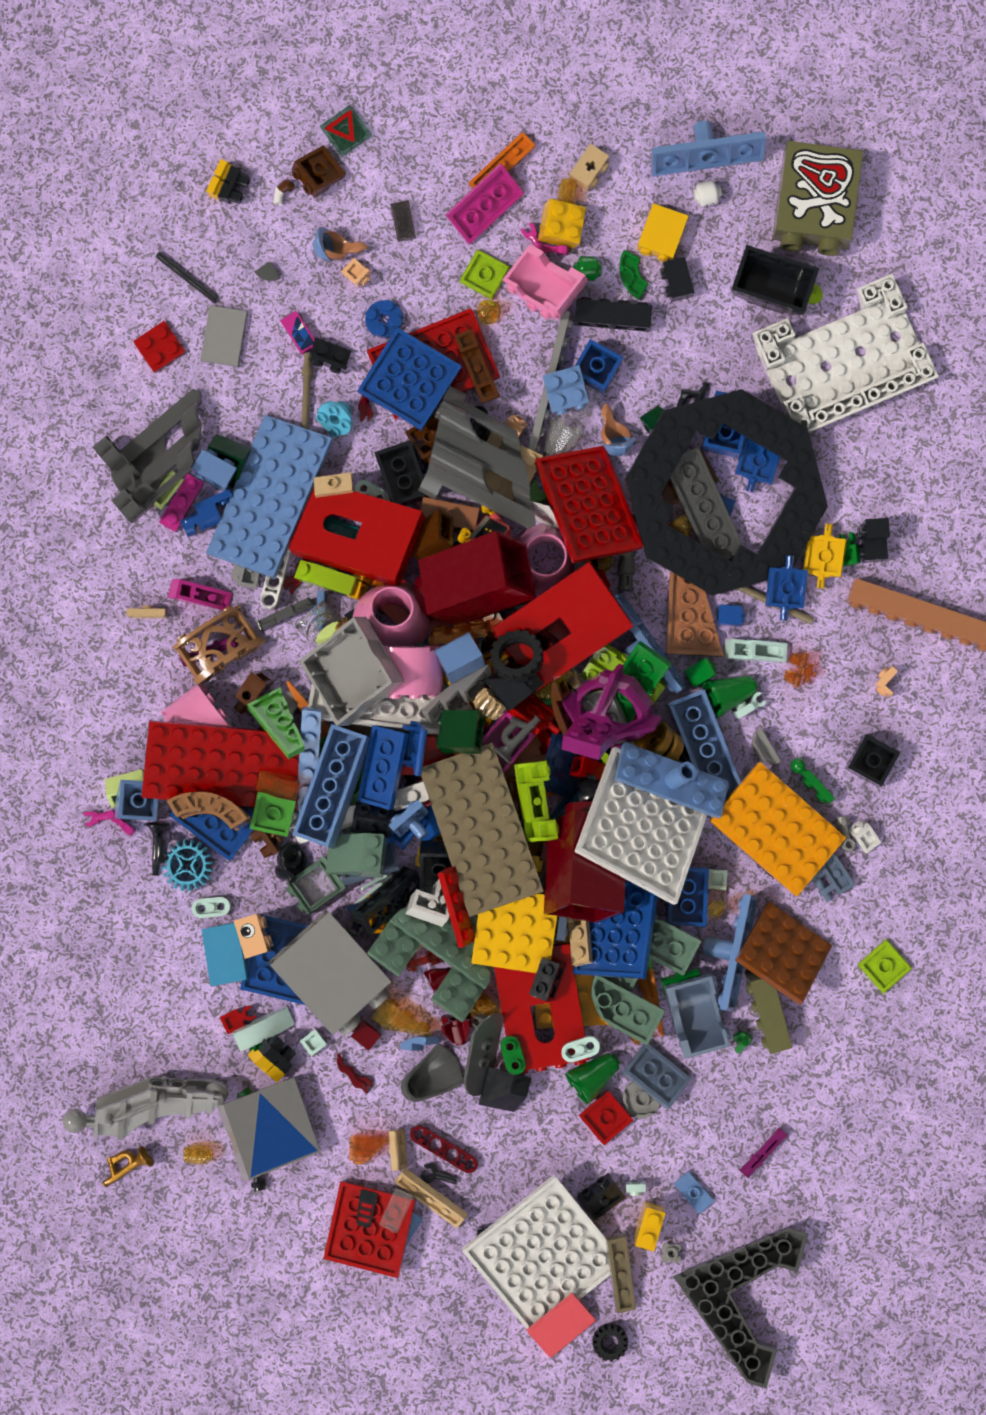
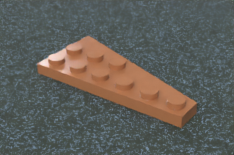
M670 572L666 654L724 657L706 592Z

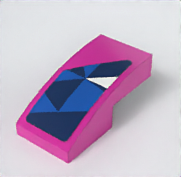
M297 311L280 320L301 355L310 351L314 338Z

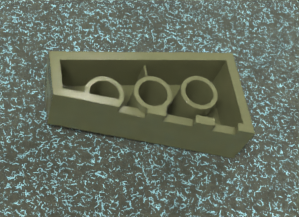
M751 971L744 972L747 980L746 988L753 1000L751 1002L752 1010L758 1017L756 1025L763 1034V1037L760 1038L763 1049H767L770 1054L791 1049L792 1044L777 989Z

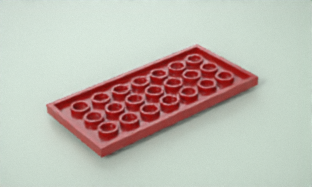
M149 720L141 798L169 800L177 795L188 792H208L222 796L233 802L236 806L254 807L258 790L296 798L294 810L297 811L299 754L288 759L265 730Z

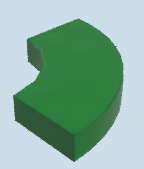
M623 250L619 265L620 277L626 290L640 301L648 286V282L639 273L641 258Z

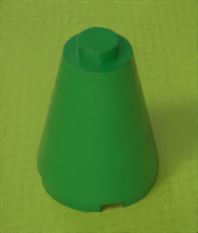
M750 676L708 680L702 683V690L705 689L716 718L723 716L754 695L758 688L756 680Z
M607 1053L586 1062V1064L568 1070L565 1073V1077L571 1087L574 1086L578 1092L577 1096L585 1104H589L619 1070L620 1061L614 1054L610 1055Z

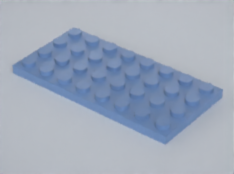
M264 415L252 443L250 455L239 480L235 483L231 493L232 497L229 498V502L226 504L206 554L276 579L289 548V542L295 534L298 522L303 515L313 490L314 477H319L334 441L333 438Z

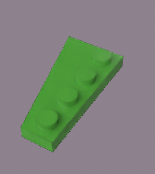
M281 687L247 704L248 710L288 759L305 751V745L289 711L288 704L284 699Z

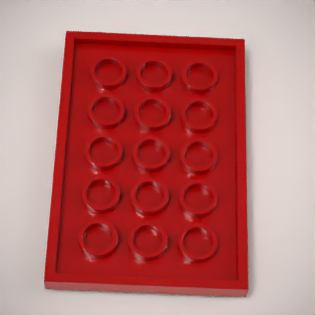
M472 308L408 333L462 366L451 386L464 393L474 389V385L454 338L455 335L472 329L493 381L500 378ZM388 342L366 350L372 366ZM393 414L395 420L400 419L399 417Z
M604 446L536 458V469L572 564L643 548L644 545Z

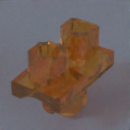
M791 653L788 663L798 667L796 673L786 670L783 677L785 682L792 684L791 687H799L803 675H805L803 680L805 683H809L810 677L816 678L817 673L812 671L813 664L808 663L807 670L805 669L809 657L808 653Z

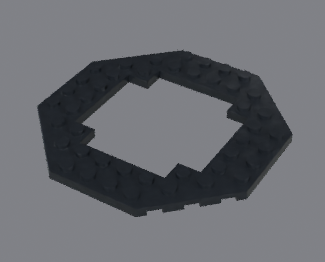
M743 389L662 411L625 477L646 558L710 595L720 594L768 580L769 567L780 568L785 566L786 555L795 556L794 567L828 508L808 428ZM722 424L787 461L778 479L793 487L791 494L757 554L740 545L731 561L667 525L666 523L675 507L659 498L695 432L697 431L713 440Z

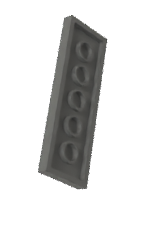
M695 447L683 454L670 477V481L698 542L724 558L730 559L734 556L738 547L742 545V542L700 449Z

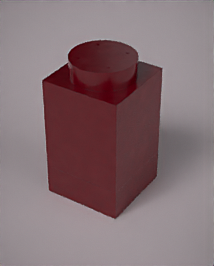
M498 531L488 533L418 560L420 576L415 579L414 593L421 611L430 619H440L460 626L536 598L527 544Z
M592 802L569 803L565 806V815L556 819V823L559 826L558 839L549 840L547 845L544 914L597 923L624 912L625 879L574 852Z

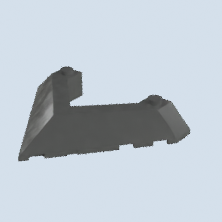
M787 1228L673 1276L749 1384L767 1389L777 1348L776 1345L759 1341L755 1338L731 1293L777 1267L798 1272L808 1237L806 1232Z

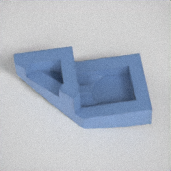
M440 1036L410 1038L401 1043V1049L409 1051L423 1050V1045L439 1044Z

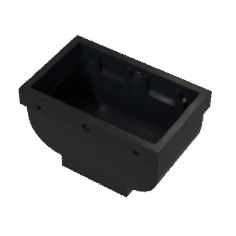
M746 245L731 292L733 295L746 300L747 303L781 314L784 312L797 316L804 315L819 268Z

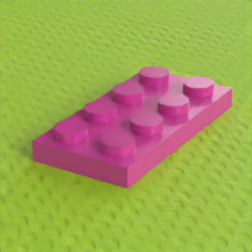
M499 164L450 209L445 216L466 243L471 244L515 203L524 192L504 166Z

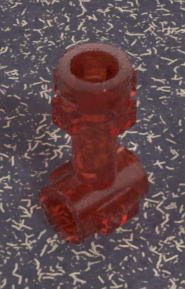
M428 950L426 951V956L415 960L412 957L406 967L408 972L418 971L417 967L430 962L431 966L441 963L442 960Z

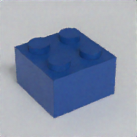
M590 339L575 366L580 365L585 385L604 395L621 366L623 357Z

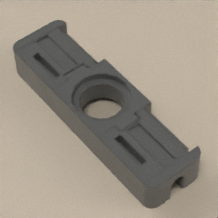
M310 597L261 620H257V627L262 632L284 622V619L288 617L292 618L312 609L313 603Z

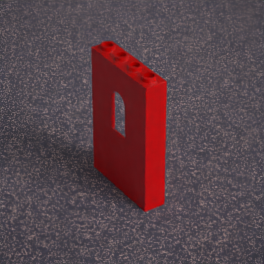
M313 487L301 520L298 522L295 535L289 542V550L297 557L389 585L399 586L425 516L420 510L356 491L354 493L316 498ZM330 515H337L361 522L362 524L354 540L326 531L323 526L324 520Z
M590 560L493 626L494 631L492 634L498 640L500 635H505L507 631L514 632L516 629L522 632L525 630L530 635H535L561 617L571 634L555 645L543 651L544 662L541 664V670L537 671L536 674L544 684L536 692L633 627V623ZM525 644L510 645L504 650L509 658L513 657L515 662L525 666L533 658L532 649Z
M570 942L553 945L551 961H560L567 964L554 1001L546 1002L529 994L536 973L494 967L501 1011L504 1017L505 1035H513L519 1039L526 1061V1067L521 1074L529 1073L528 1070L536 1069L537 1072L545 1071L550 1066L564 1068L567 1067L568 1063L582 1065L586 1064V1061L590 1058L588 1057L576 1062H567L562 1057V1048L567 1042L586 1037L576 975L573 973L574 966L571 960ZM550 1003L555 1035L550 1042L542 1043L535 1035L530 1006ZM507 1043L508 1049L514 1048L512 1043ZM573 1048L568 1049V1053L573 1055L575 1054V1050ZM513 1062L512 1066L518 1068L519 1063Z

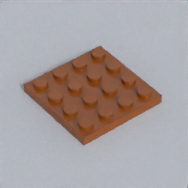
M768 901L735 961L800 1005L805 1000L832 945Z

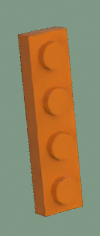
M522 132L468 182V185L473 189L499 164H502L509 173L536 145Z

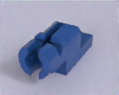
M229 489L194 504L197 513L193 512L180 520L188 537L197 533L195 530L196 525L204 531L219 523L221 516L216 505L224 506L229 502V498L232 497Z

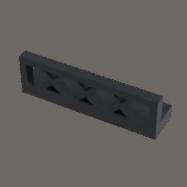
M403 866L351 911L353 918L363 922L367 934L372 935L409 902L411 895L416 889L420 890L418 872ZM414 882L416 887L409 891L411 883ZM402 893L401 900L396 903L398 895ZM390 904L388 912L383 914L385 906ZM376 916L375 922L371 926L369 920Z

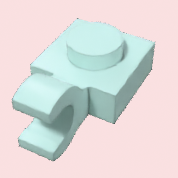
M756 692L752 695L750 702L746 703L743 701L737 705L736 709L732 711L735 718L739 719L755 710V708L764 706L766 701L760 703L756 701L757 696L761 695V692Z

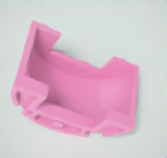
M531 244L503 278L507 285L506 289L511 294H516L527 303V308L533 312L537 310L546 320L550 318L559 320L588 283L586 275L572 267L569 271H566L549 261L543 251Z
M383 645L404 680L402 685L389 694V698L400 699L401 695H409L410 699H420L421 695L436 697L443 691V668L434 651L443 645H424V647Z
M203 683L193 686L161 711L162 715L166 716L165 720L167 722L231 727L225 720L227 716L221 708L217 710L213 705L216 701L208 693L209 690Z

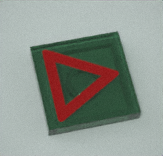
M351 105L320 125V129L341 158L372 137V134Z

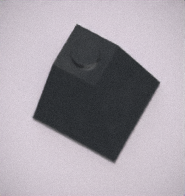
M511 660L505 664L506 667L511 669L525 667V665ZM497 672L485 680L486 684L508 711L544 684L538 675L533 678L530 677L528 681L524 682L523 680L520 683H514V681L508 682L505 681V678H500Z
M488 1066L479 1105L515 1112L526 1099L532 1078L524 1074L513 1075L508 1070Z

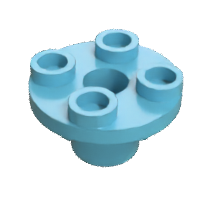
M328 401L323 403L318 409L316 420L320 422L322 427L332 437L346 435L353 427L352 410L346 402Z

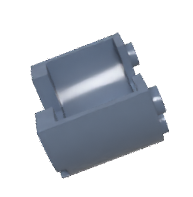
M710 973L664 986L668 1007L684 1059L730 1047L728 1039H731L730 1031L722 1023L720 1015L723 1014V1010L719 1009L720 1005L716 1001V997L719 996L716 987L718 986L715 975Z

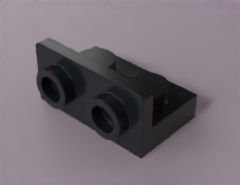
M316 337L308 360L312 361V364L315 366H326L330 368L331 372L340 374V372L344 373L347 369L351 350Z
M356 803L352 832L384 834L386 838L390 839L392 829L388 825L391 824L390 821L394 816L395 810Z
M542 958L529 994L546 1002L554 1001L567 964Z
M609 1173L599 1177L595 1183L583 1189L577 1196L594 1221L626 1198Z

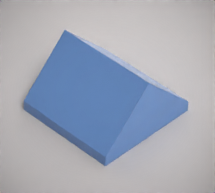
M469 632L434 650L450 684L485 666L483 655Z

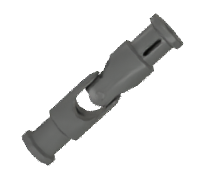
M631 513V515H632V517H633V520H634V522H635V525H636V517H635V514H632V513ZM636 551L620 554L621 559L618 564V574L620 577L619 586L617 587L619 591H634L632 583L633 575H635L634 557Z

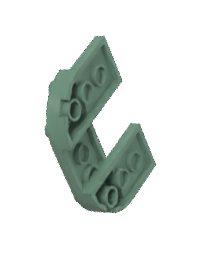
M407 907L400 910L387 923L367 952V955L396 976H399L419 946H424L451 966V969L430 1000L460 1022H463L484 989L488 986L491 979L492 966L471 963L474 942L466 947H458L450 917L441 927L407 915Z
M655 918L649 958L684 976L702 941L667 923V921ZM595 976L592 983V998L599 1016L613 1028L648 1046L666 1010L631 992L638 980L636 978Z

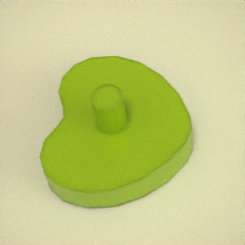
M816 284L813 286L809 304L819 303L823 299L822 290Z

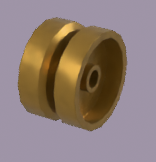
M661 721L653 732L646 733L644 737L636 740L634 745L677 761L683 751L684 741L682 737Z

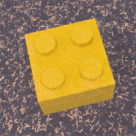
M549 199L544 204L538 241L567 246L572 249L576 248L580 244L586 207Z

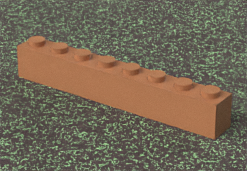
M857 578L853 580L846 602L850 603V607L859 610L863 607L868 609L870 614L879 616L880 613L886 615V619L897 622V620H901L908 627L915 628L919 626L926 633L934 634V632L941 634V638L947 640L954 638L960 640L959 644L964 646L972 644L978 646L977 650L986 652L985 621Z

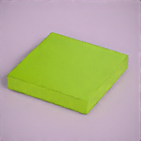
M477 249L459 283L492 300L502 284L503 278L510 270V266Z
M887 939L857 964L882 994L912 969Z

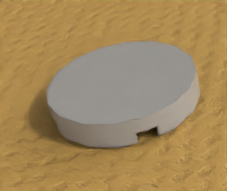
M634 1082L628 1084L623 1092L622 1102L624 1108L630 1115L636 1118H648L655 1114L660 1106L655 1099Z

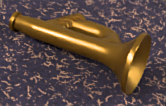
M143 1146L138 1148L136 1157L131 1151L123 1150L115 1156L106 1158L111 1176L103 1180L102 1183L107 1188L108 1185L116 1182L138 1166L146 1165L152 1167L154 1165L153 1159ZM127 1158L128 1164L117 1170L116 1164L122 1159Z

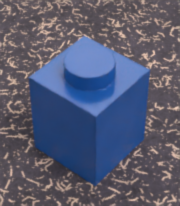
M719 604L717 626L740 627L741 623L745 622V611H742V606Z

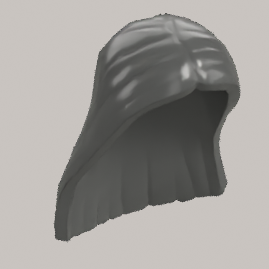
M436 1044L426 1057L404 1076L400 1086L401 1092L407 1100L420 1102L459 1087L464 1083V1076L455 1055L442 1044Z

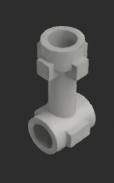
M847 816L836 818L837 822H835V825L840 827L841 834L846 837L840 848L846 851V853L852 852L856 843L850 839L847 826L851 824L850 819Z

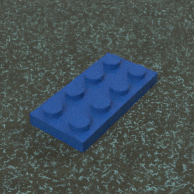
M372 725L357 801L388 810L394 809L409 736L408 733Z

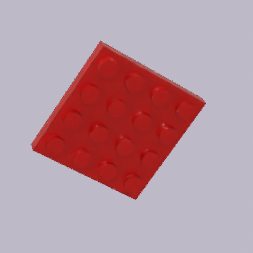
M340 1181L323 1259L399 1278L416 1199ZM362 1189L378 1194L372 1223L369 1228L359 1226L356 1222L359 1197Z

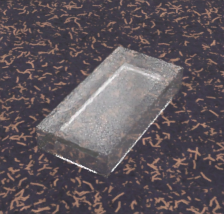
M395 1188L379 1225L394 1233H398L414 1196Z

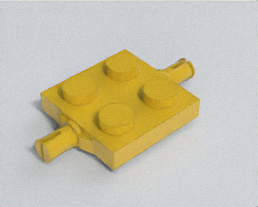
M825 524L824 535L811 536L806 546L803 569L808 570V575L818 577L816 587L818 589H824L825 578H842L847 540L831 536L832 524Z

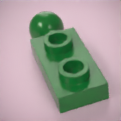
M801 758L792 760L791 769L793 772L801 774L803 784L808 789L813 788L817 793L815 796L822 804L824 802L830 804L835 797L810 770L806 769L805 761Z

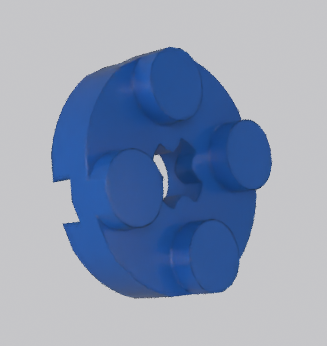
M381 300L373 303L365 314L367 329L374 336L385 339L391 338L397 327L401 329L403 322L402 312L390 300ZM381 315L389 317L387 319V324H384V322H379V320L381 319Z

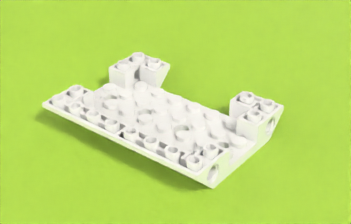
M893 274L857 288L861 306L860 311L794 338L795 333L788 318L752 333L757 354L784 414L806 426L809 432L939 377L924 343L919 344L905 313L908 307ZM891 333H898L900 340L893 342L890 339ZM863 347L866 354L862 357L857 356L855 349ZM822 362H828L831 365V369L823 371L820 365ZM787 377H794L796 384L794 386L787 385Z

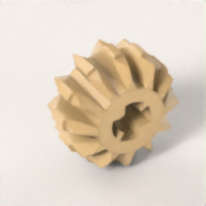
M487 688L479 691L473 701L476 709L484 716L493 720L501 717L506 709L494 692Z

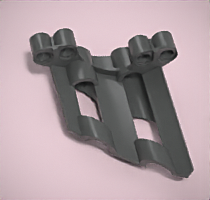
M450 386L435 415V418L439 419L428 471L418 491L436 499L442 486H445L528 529L536 525L535 514L531 506V489L526 465L521 457L517 431L465 402L464 400L468 394ZM474 422L501 435L504 451L481 440L472 427ZM486 469L512 481L514 501L489 488L485 479Z
M192 389L121 450L117 448L108 436L102 438L92 447L112 472L111 477L120 491L111 501L131 524L135 523L149 511L158 498L192 470L195 463L193 451L199 447L202 422L199 420L197 407L202 404L201 391ZM181 422L184 436L165 451L166 434ZM177 466L178 472L159 488L162 478Z

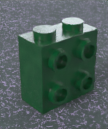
M442 710V716L439 718V735L436 737L437 748L443 753L480 754L486 717L479 710Z

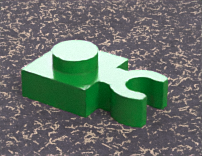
M849 532L843 567L861 564L859 545L854 544L856 535L853 532ZM840 534L839 538L846 539V535Z

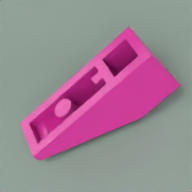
M172 579L168 598L218 610H224L230 606L232 597L230 592L182 579Z

